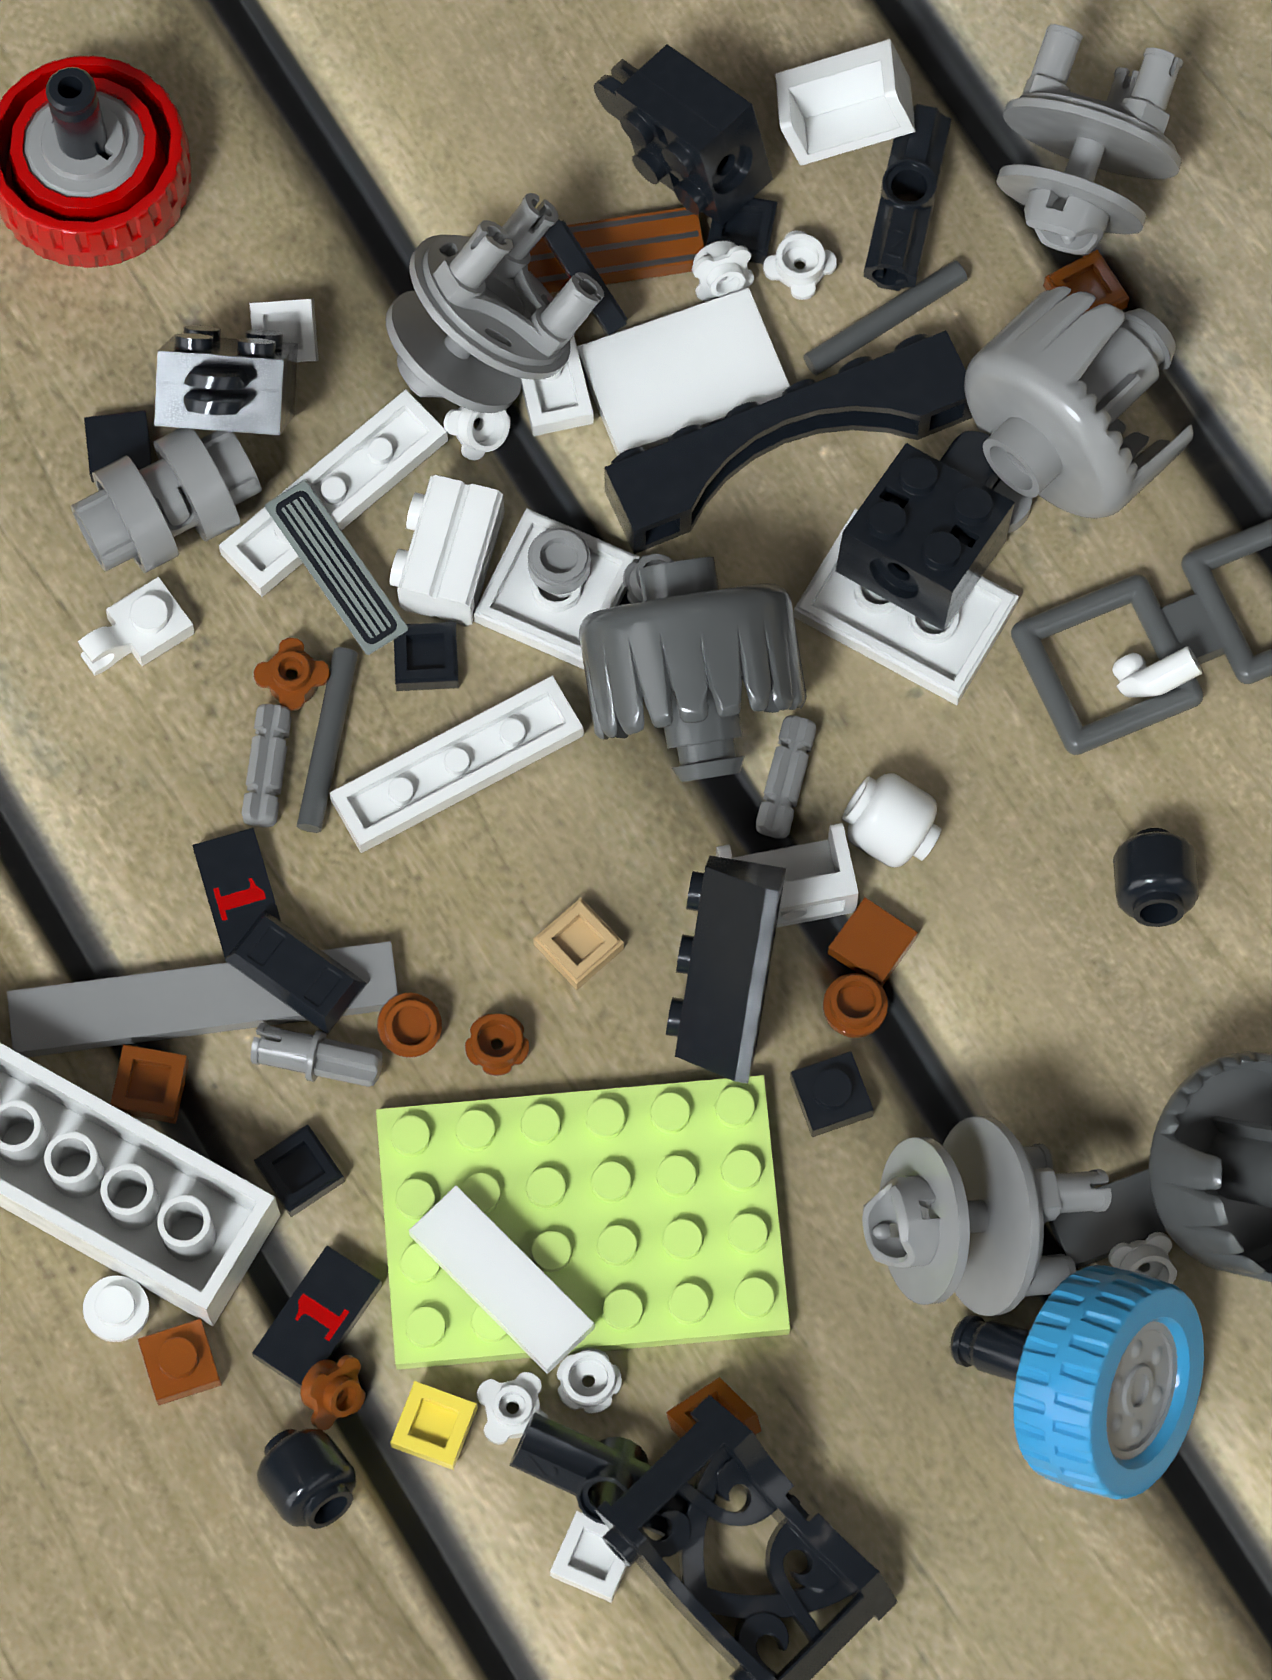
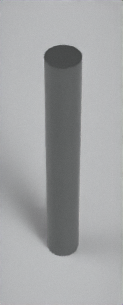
M952 261L917 283L915 287L909 288L803 355L807 367L815 376L819 375L968 280L964 268L958 261Z
M338 647L333 650L329 669L330 677L325 688L297 821V827L306 832L319 833L322 831L358 653L348 648Z

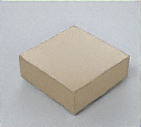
M579 898L533 939L534 946L576 990L624 949V942L582 898Z

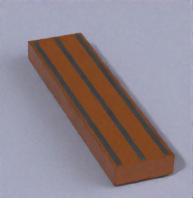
M685 207L567 225L606 285L692 272L694 258L704 248L699 217ZM542 237L530 251L531 260L528 264V271L541 282L549 293L559 292L570 279Z

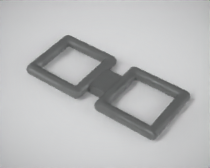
M1272 519L1187 553L1181 561V567L1194 592L1189 597L1161 608L1148 580L1142 575H1133L1022 620L1013 626L1011 630L1012 640L1065 749L1070 754L1080 755L1197 707L1203 700V690L1195 677L1163 695L1152 697L1082 726L1041 640L1130 603L1159 660L1189 646L1199 665L1225 654L1236 678L1243 684H1253L1272 676V649L1255 656L1253 655L1211 571L1272 546Z

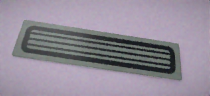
M303 480L265 504V508L367 655L372 654L408 631V627L306 480Z

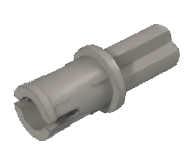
M260 1023L257 1027L256 1034L260 1035L261 1039L259 1037H254L251 1048L252 1064H263L305 1073L306 1080L312 1082L316 1081L318 1076L371 1087L375 1085L380 1077L383 1055L377 1049L326 1039V1033L321 1030H317L314 1035L272 1027L265 1023Z

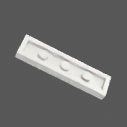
M405 389L282 493L306 480L340 530H343L448 441L447 431ZM265 507L219 545L221 555L261 597L303 563Z
M551 676L330 792L331 802L359 851L363 853L583 737V726L556 680Z

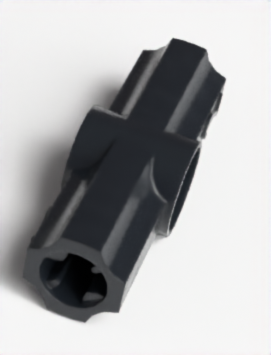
M916 104L913 107L915 132L893 139L887 169L882 178L880 201L863 273L864 278L873 281L878 288L898 292L903 288L915 287L928 227L933 217L936 191L951 128V118L944 116L936 107ZM910 193L917 196L920 200L905 202L898 199L896 195Z
M538 1413L532 1414L509 1465L576 1496L578 1506L584 1515L592 1521L603 1525L606 1524L595 1510L605 1500L612 1506L652 1467L649 1465L647 1454L641 1446L632 1440L622 1437H608L598 1442ZM676 1493L659 1511L672 1509L685 1514L688 1502ZM655 1514L642 1527L664 1536L667 1532L668 1524L663 1516Z

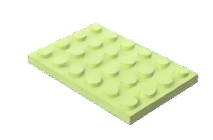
M764 1075L750 1076L748 1084L725 1078L376 1109L394 1353L397 1370L531 1358L409 1235V1229L456 1185L595 1323V1329L569 1354H576L588 1348L611 1351L789 1335L790 1323Z

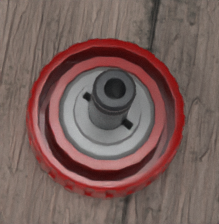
M101 56L66 57L49 62L30 71L2 96L0 101V216L6 227L13 231L15 238L22 245L29 247L35 254L44 259L58 262V264L71 267L98 268L123 263L145 253L149 248L160 242L176 224L189 196V184L191 182L189 143L176 105L172 103L167 91L157 84L150 75L120 60Z

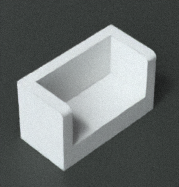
M891 39L775 74L780 128L800 166L915 132L910 77Z
M843 823L830 825L828 840L732 858L730 845L716 847L717 857L786 868L777 927L854 913L857 908L859 892Z

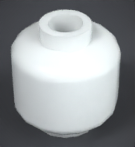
M894 773L884 774L877 780L870 776L867 777L852 796L842 816V820L849 823L847 835L849 841L857 848L889 867H900L909 861L912 856L922 861L932 850L941 833V828L933 823L937 814L936 800L928 793Z

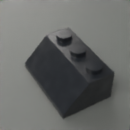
M710 855L704 873L692 871L686 910L698 911L694 936L682 934L676 973L688 974L684 999L672 997L666 1035L678 1037L675 1057L732 1081L748 1084L756 1055L786 868Z

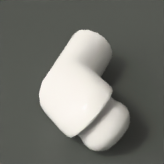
M1189 646L1148 667L1141 655L1131 653L1117 660L1112 670L1114 676L1120 682L1117 685L1118 690L1129 698L1163 695L1203 674Z

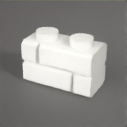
M438 475L430 477L426 494L414 493L406 523L407 529L414 530L409 551L397 550L390 574V585L398 587L399 606L404 611L429 617L437 616L441 620L456 622L465 626L472 625L474 620L473 613L481 596L505 513L503 493L499 490L476 484L466 485L462 481Z

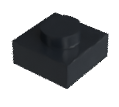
M852 1051L790 1072V1081L812 1137L873 1117L874 1109Z

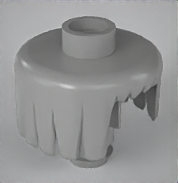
M1060 286L1051 291L1047 290L1040 293L973 357L966 369L964 380L965 396L970 413L979 431L990 435L983 443L984 455L994 472L1010 488L1026 497L1033 498L1039 495L1052 505L1080 517L1091 519L1109 517L1122 510L1183 452L1193 438L1192 425H1189L1173 441L1158 440L1142 452L1147 446L1150 437L1139 432H1133L1123 439L1122 434L1126 430V425L1118 419L1122 413L1158 380L1159 369L1165 370L1170 367L1176 345L1167 327L1150 312L1143 309L1123 312L1115 306L1104 303L1084 313L1095 302L1096 297L1081 291L1069 295L1071 288Z

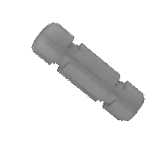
M262 704L256 710L254 729H256L255 734L258 736L252 738L246 779L247 791L249 793L244 794L241 813L244 823L255 827H272L277 822L279 802L278 797L275 795L281 794L287 753L286 740L284 739L289 737L291 725L290 711L282 705Z
M786 716L783 719L778 741L780 746L775 749L764 790L763 799L765 802H761L756 820V829L763 835L780 839L786 838L789 835L794 817V810L792 808L797 806L808 764L809 755L807 753L811 752L816 734V725L809 719L799 716Z

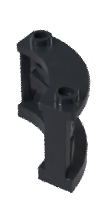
M708 1395L690 1413L696 1424L612 1506L605 1500L595 1510L609 1528V1531L602 1537V1540L628 1567L636 1562L675 1608L735 1669L729 1676L730 1680H811L873 1617L880 1621L898 1601L880 1571L855 1550L819 1513L808 1522L807 1518L810 1515L800 1505L801 1502L795 1495L789 1493L794 1485L772 1460L753 1431L713 1397ZM702 1468L695 1482L694 1487L687 1484V1482ZM737 1484H741L746 1491V1502L736 1512L727 1511L713 1503L715 1495H718L725 1501H730V1490ZM676 1493L688 1502L685 1514L672 1509L659 1511ZM655 1514L663 1516L668 1524L667 1532L658 1540L651 1539L642 1528ZM771 1515L779 1524L774 1529L767 1544L765 1567L768 1579L776 1593L756 1595L735 1594L708 1588L704 1568V1536L708 1517L716 1522L730 1526H748L758 1523ZM792 1550L803 1552L808 1561L807 1567L803 1572L795 1573L790 1571L794 1580L803 1586L796 1589L791 1587L783 1566L785 1555ZM679 1552L681 1580L662 1558ZM851 1595L853 1598L820 1631L809 1612L830 1606ZM709 1612L741 1618L735 1629L734 1638ZM792 1616L809 1643L777 1674L761 1660L757 1653L756 1644L763 1635H772L777 1642L778 1648L786 1651L789 1644V1634L780 1618Z

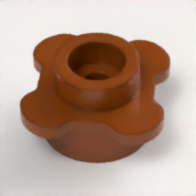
M297 638L282 640L279 644V652L268 662L259 663L254 669L256 684L261 688H269L273 697L279 701L280 705L287 707L289 711L302 708L305 702L313 697L318 686H324L330 677L328 665L324 661H315L304 651L303 642ZM288 670H296L298 672L297 677L294 679L287 678L286 673Z
M345 1355L338 1363L329 1359L322 1360L312 1366L305 1375L301 1385V1399L305 1406L314 1411L311 1416V1423L314 1427L323 1431L328 1430L337 1418L354 1414L362 1407L365 1400V1391L361 1389L358 1381L361 1364L357 1358Z

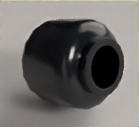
M1147 828L1139 831L1135 836L1129 838L1118 847L1113 857L1115 893L1119 908L1128 916L1145 926L1163 927L1176 923L1194 907L1199 897L1196 856L1193 846L1183 837L1172 834L1162 828Z
M306 1428L300 1431L287 1429L278 1433L267 1443L264 1449L265 1457L262 1459L257 1471L258 1485L283 1520L295 1527L309 1526L312 1529H320L332 1524L345 1514L353 1501L352 1492L356 1485V1472L328 1434L321 1429Z

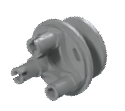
M1051 24L1047 27L1030 78L1026 81L1022 95L1006 104L1003 118L1015 132L1027 140L1065 157L1069 161L1065 172L1031 165H1007L1000 169L996 182L1004 193L1025 205L1026 224L1035 229L1042 244L1062 252L1085 255L1090 254L1098 245L1104 232L1136 234L1143 230L1146 221L1145 212L1135 203L1106 187L1094 183L1098 168L1111 173L1144 179H1167L1178 174L1182 159L1177 153L1174 144L1164 135L1170 117L1165 110L1179 69L1182 68L1183 60L1179 57H1174L1173 53L1163 49L1146 48L1140 71L1133 70L1130 77L1128 76L1130 73L1128 68H1116L1107 101L1070 92L1066 83L1083 36L1071 28Z
M528 193L502 227L495 222L484 220L477 226L476 232L471 237L446 234L431 236L423 240L413 252L409 269L415 291L401 294L392 303L386 314V328L390 341L398 353L397 364L400 374L410 389L419 397H444L450 402L472 411L497 413L507 409L519 395L521 389L520 378L532 380L550 378L557 374L566 364L570 355V339L602 300L604 291L592 277L578 272L570 278L553 299L541 282L528 271V264L531 260L530 251L559 218L555 207L546 199L535 209L534 207L539 202V195Z
M988 1116L970 1117L960 1121L950 1131L943 1146L932 1138L914 1137L903 1140L894 1148L886 1162L879 1192L864 1205L862 1217L863 1231L868 1249L874 1260L888 1265L895 1283L911 1301L922 1305L938 1304L946 1301L955 1292L962 1303L977 1314L983 1316L1003 1315L1013 1310L1026 1296L1051 1294L1062 1281L1076 1272L1075 1263L1070 1256H1065L1062 1253L1041 1256L1044 1223L1055 1220L1060 1213L1106 1211L1110 1206L1112 1193L1111 1188L1095 1189V1185H1104L1109 1182L1104 1170L1094 1169L1087 1172L1055 1174L1052 1156L1044 1144L1022 1146L1008 1127L997 1119Z

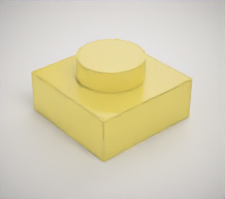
M414 1381L390 1442L391 1447L454 1470L477 1411V1404Z

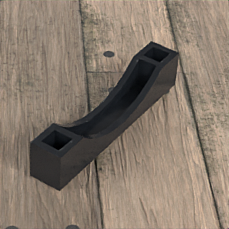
M946 330L930 337L927 334L911 336L899 343L893 352L873 360L870 356L856 358L841 367L838 374L818 382L814 379L796 382L789 386L782 393L781 397L761 405L758 402L741 404L728 412L725 419L703 428L699 424L686 426L672 434L668 442L645 450L643 447H636L622 452L612 460L611 465L604 467L605 493L633 553L637 554L691 532L705 506L727 480L754 459L785 443L816 434L850 430L890 433L919 440L973 418L964 391L966 369Z

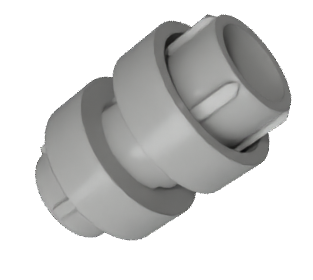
M178 428L153 442L158 461L138 470L132 460L126 455L92 472L98 492L71 505V510L88 546L105 572L133 558L139 568L144 573H147L179 556V551L173 537L194 527L200 537L207 542L240 525L235 505L260 493L261 486L247 454L233 432L215 431L200 439L194 429Z

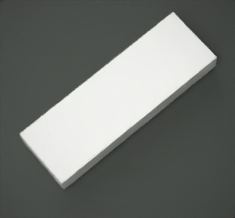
M457 1185L409 1229L410 1237L547 1374L595 1329V1323Z

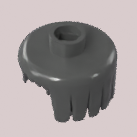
M714 557L681 560L639 568L643 595L642 602L606 608L590 613L582 620L579 627V640L594 732L598 738L607 740L608 738L615 737L627 738L628 735L642 731L644 729V698L653 726L655 728L664 727L667 749L677 747L680 766L672 767L681 782L740 773L745 756L736 757L734 738L743 737L739 715L741 711L742 680L753 711L775 713L780 710L802 709L806 702L805 681L790 596L783 587L767 583L719 589Z
M1262 1052L1234 1053L1214 1059L1195 1070L1178 1086L1165 1105L1157 1122L1150 1149L1149 1178L1151 1193L1164 1228L1173 1241L1189 1256L1219 1271L1271 1283L1272 1054Z

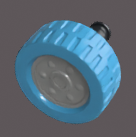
M1105 1265L1085 1267L1062 1281L1044 1303L1030 1331L994 1320L985 1322L982 1317L972 1314L962 1318L957 1323L950 1344L951 1355L957 1364L964 1367L974 1366L981 1372L1016 1382L1013 1402L1016 1438L1024 1459L1038 1475L1072 1489L1116 1500L1127 1499L1143 1493L1165 1473L1177 1455L1190 1428L1202 1384L1204 1366L1203 1331L1198 1312L1192 1300L1176 1285L1141 1273Z

